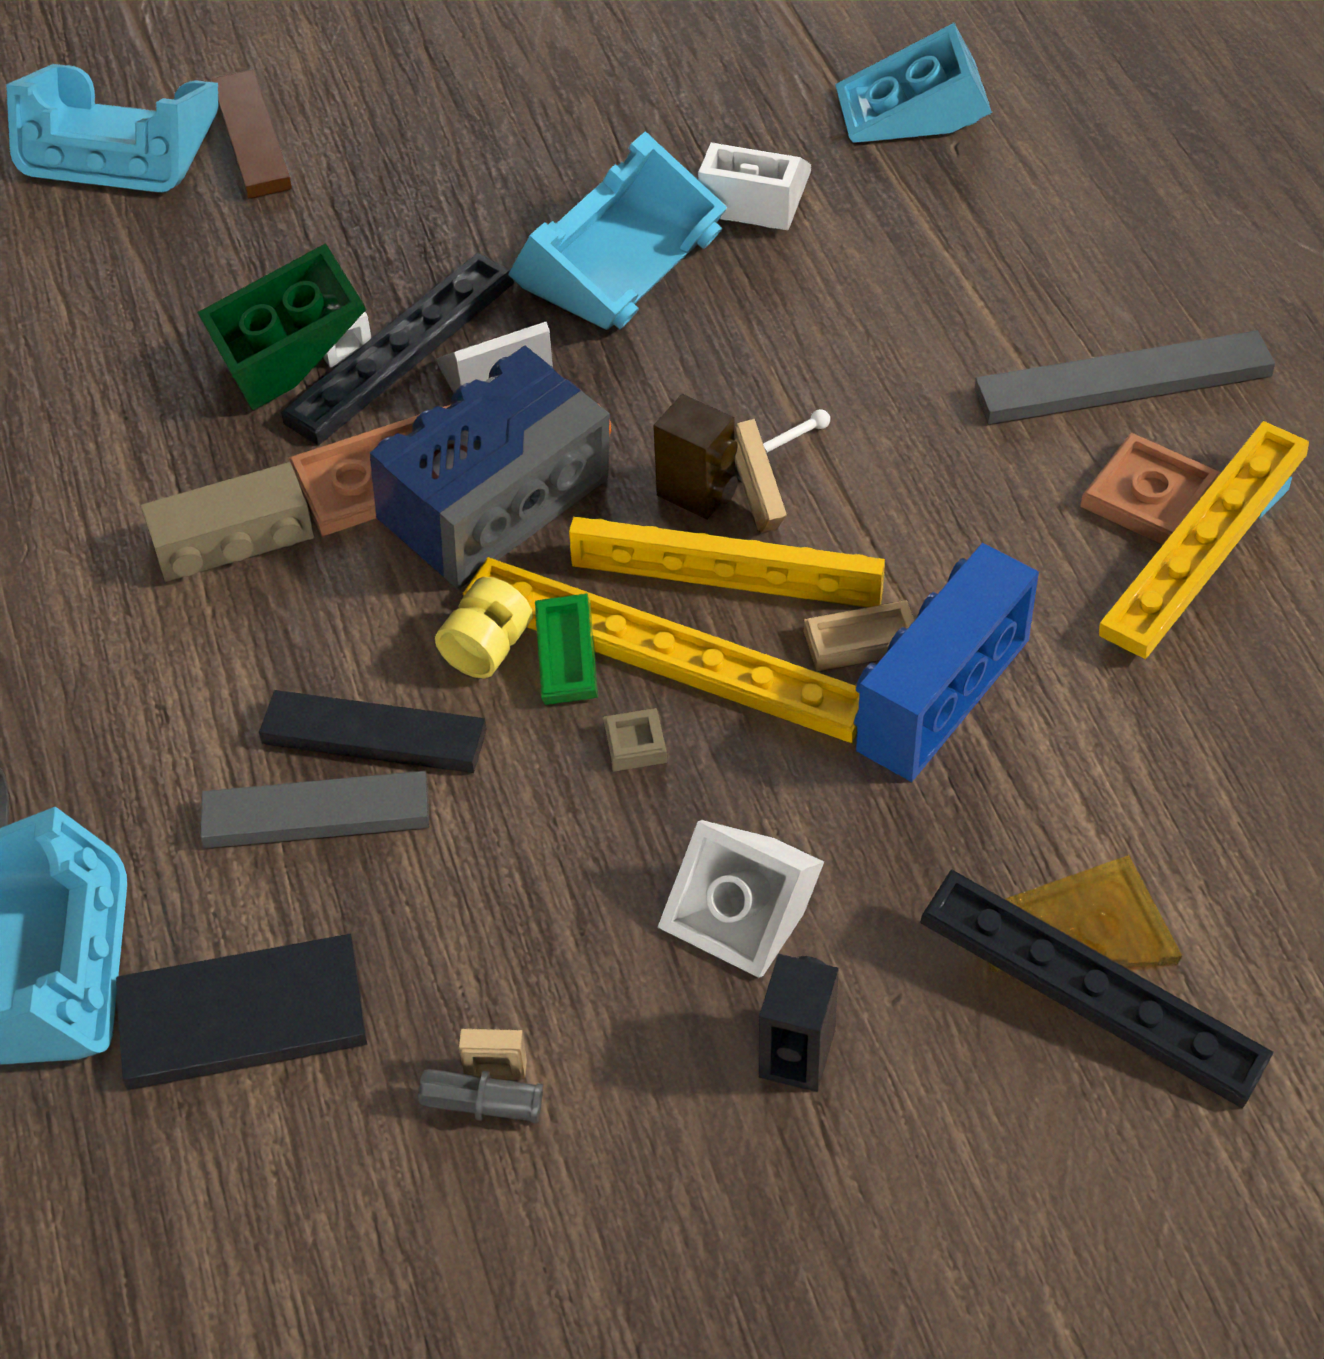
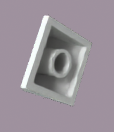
M543 322L436 359L440 370L453 393H455L461 385L471 383L475 379L484 382L488 380L492 366L499 359L510 356L524 345L553 367L550 331L547 322Z

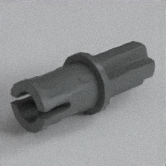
M428 1069L421 1076L418 1090L419 1103L423 1106L475 1113V1119L481 1121L484 1115L526 1120L536 1124L539 1120L543 1096V1084L537 1083L535 1085L490 1078L489 1071H482L481 1076Z

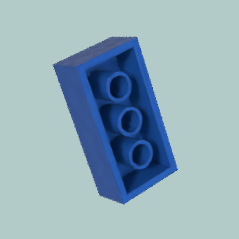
M981 543L968 560L961 558L953 567L948 583L938 594L935 592L930 593L924 600L918 617L908 629L901 627L895 633L884 657L877 664L872 662L867 665L861 673L856 685V692L859 693V709L854 719V725L857 727L856 751L906 780L913 782L1029 641L1039 571L984 543Z

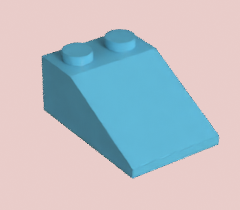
M955 23L835 84L848 135L853 143L953 133L965 126L976 123L979 119L992 113L975 60Z

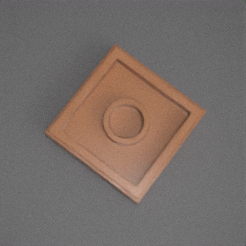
M1130 433L1083 493L1081 507L1163 545L1221 472Z

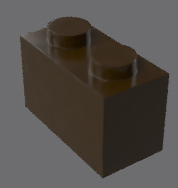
M681 394L653 425L656 494L658 497L708 520L721 504L725 505L732 499L737 488L738 478L735 476V455L738 444L734 439V417L685 394Z

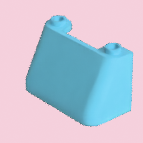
M51 64L6 84L10 155L16 168L23 174L31 177L152 192H167L181 183L218 109V83L189 81L178 88L174 100L163 98L157 101L156 111L95 104V90L92 80L86 72L74 66Z
M646 131L631 143L628 148L630 153L625 162L611 167L604 180L556 224L553 221L550 224L544 222L529 236L508 274L523 289L605 330H608L613 325L622 329L639 310L635 304L697 244L702 249H705L722 230L717 222L727 209L726 205Z
M52 807L0 828V1065L83 1059L106 1051L111 1044L117 996L116 976L119 975L127 893V874L119 855L110 846L57 807Z

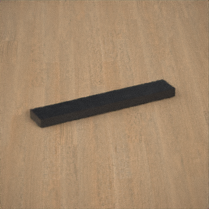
M476 253L281 412L283 424L319 446L514 284V280L508 275L510 270L482 254Z
M952 869L922 914L920 920L922 925L1242 1109L1248 1102L1274 1053Z

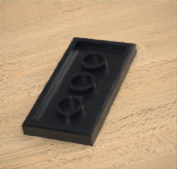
M351 933L116 976L122 1077L127 1090L368 1045Z

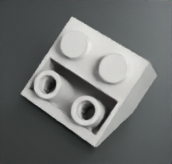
M711 143L698 176L699 181L727 206L720 219L789 230L809 178L811 164L801 157Z

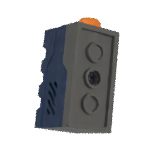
M524 345L510 356L499 359L492 366L489 372V379L485 382L475 379L471 383L461 385L453 394L449 407L436 406L432 410L429 409L422 412L415 419L410 434L406 436L397 433L392 437H387L379 442L374 450L369 452L376 518L455 588L460 589L474 578L487 557L499 560L608 480L609 437L611 434L610 413L568 379H564L552 366Z

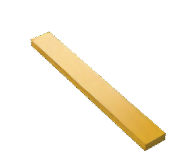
M489 557L486 558L463 592L464 597L474 582L482 577H494L507 582L527 599L533 614V619L527 628L536 631V600L587 593L591 603L594 652L852 743L857 734L854 719L859 709V693L856 692L855 685Z

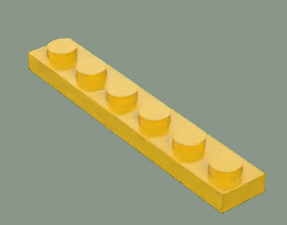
M1263 421L1102 619L1099 627V636L1146 660L1307 456L1309 441Z
M573 517L569 530L571 562L574 567L860 607L881 605L885 559L581 517Z

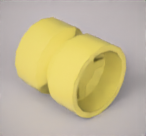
M482 577L474 582L462 598L458 606L459 609L454 610L435 636V643L440 654L454 668L471 677L485 679L491 677L510 651V646L517 642L530 624L533 614L527 599L517 589L497 578Z

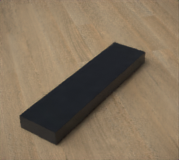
M274 690L259 730L261 743L265 745L474 773L487 728L485 718Z

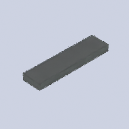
M426 771L202 791L201 840L204 848L429 828Z

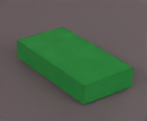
M588 594L536 600L535 612L541 698L544 704L549 705L598 698L591 603Z

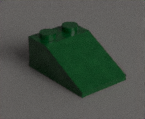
M325 243L197 313L251 409L255 410L297 387L366 311V308Z

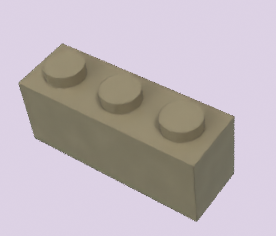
M291 462L141 505L165 582L314 538L307 503Z

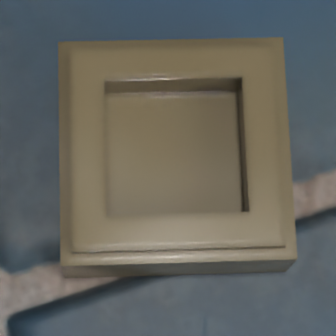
M657 708L603 717L604 732L613 772L667 763V751Z

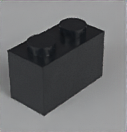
M778 954L759 1015V1078L818 1092L836 1027L838 967L826 965L821 960L810 956L795 958Z

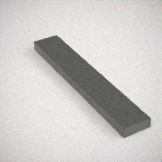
M1256 330L976 377L975 392L988 424L1269 377L1273 375L1275 362L1259 331Z

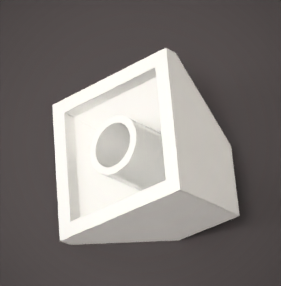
M704 820L698 821L658 928L760 978L765 974L802 918L824 862L772 837Z

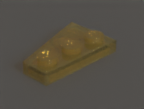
M1129 855L1005 898V900L1123 967L1175 966L1179 964L1182 958L1176 942ZM988 963L992 972L1002 971L1001 969Z

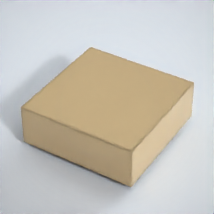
M461 1029L459 1051L464 1074L481 1076L482 1071H489L490 1078L501 1080L525 1079L527 1058L522 1030Z

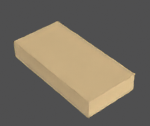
M751 419L737 423L734 429V439L738 444L735 463L757 529L761 533L778 529L787 514L756 421Z
M906 600L804 619V634L816 672L881 660L887 653L895 633L901 627L908 629L914 622V618Z

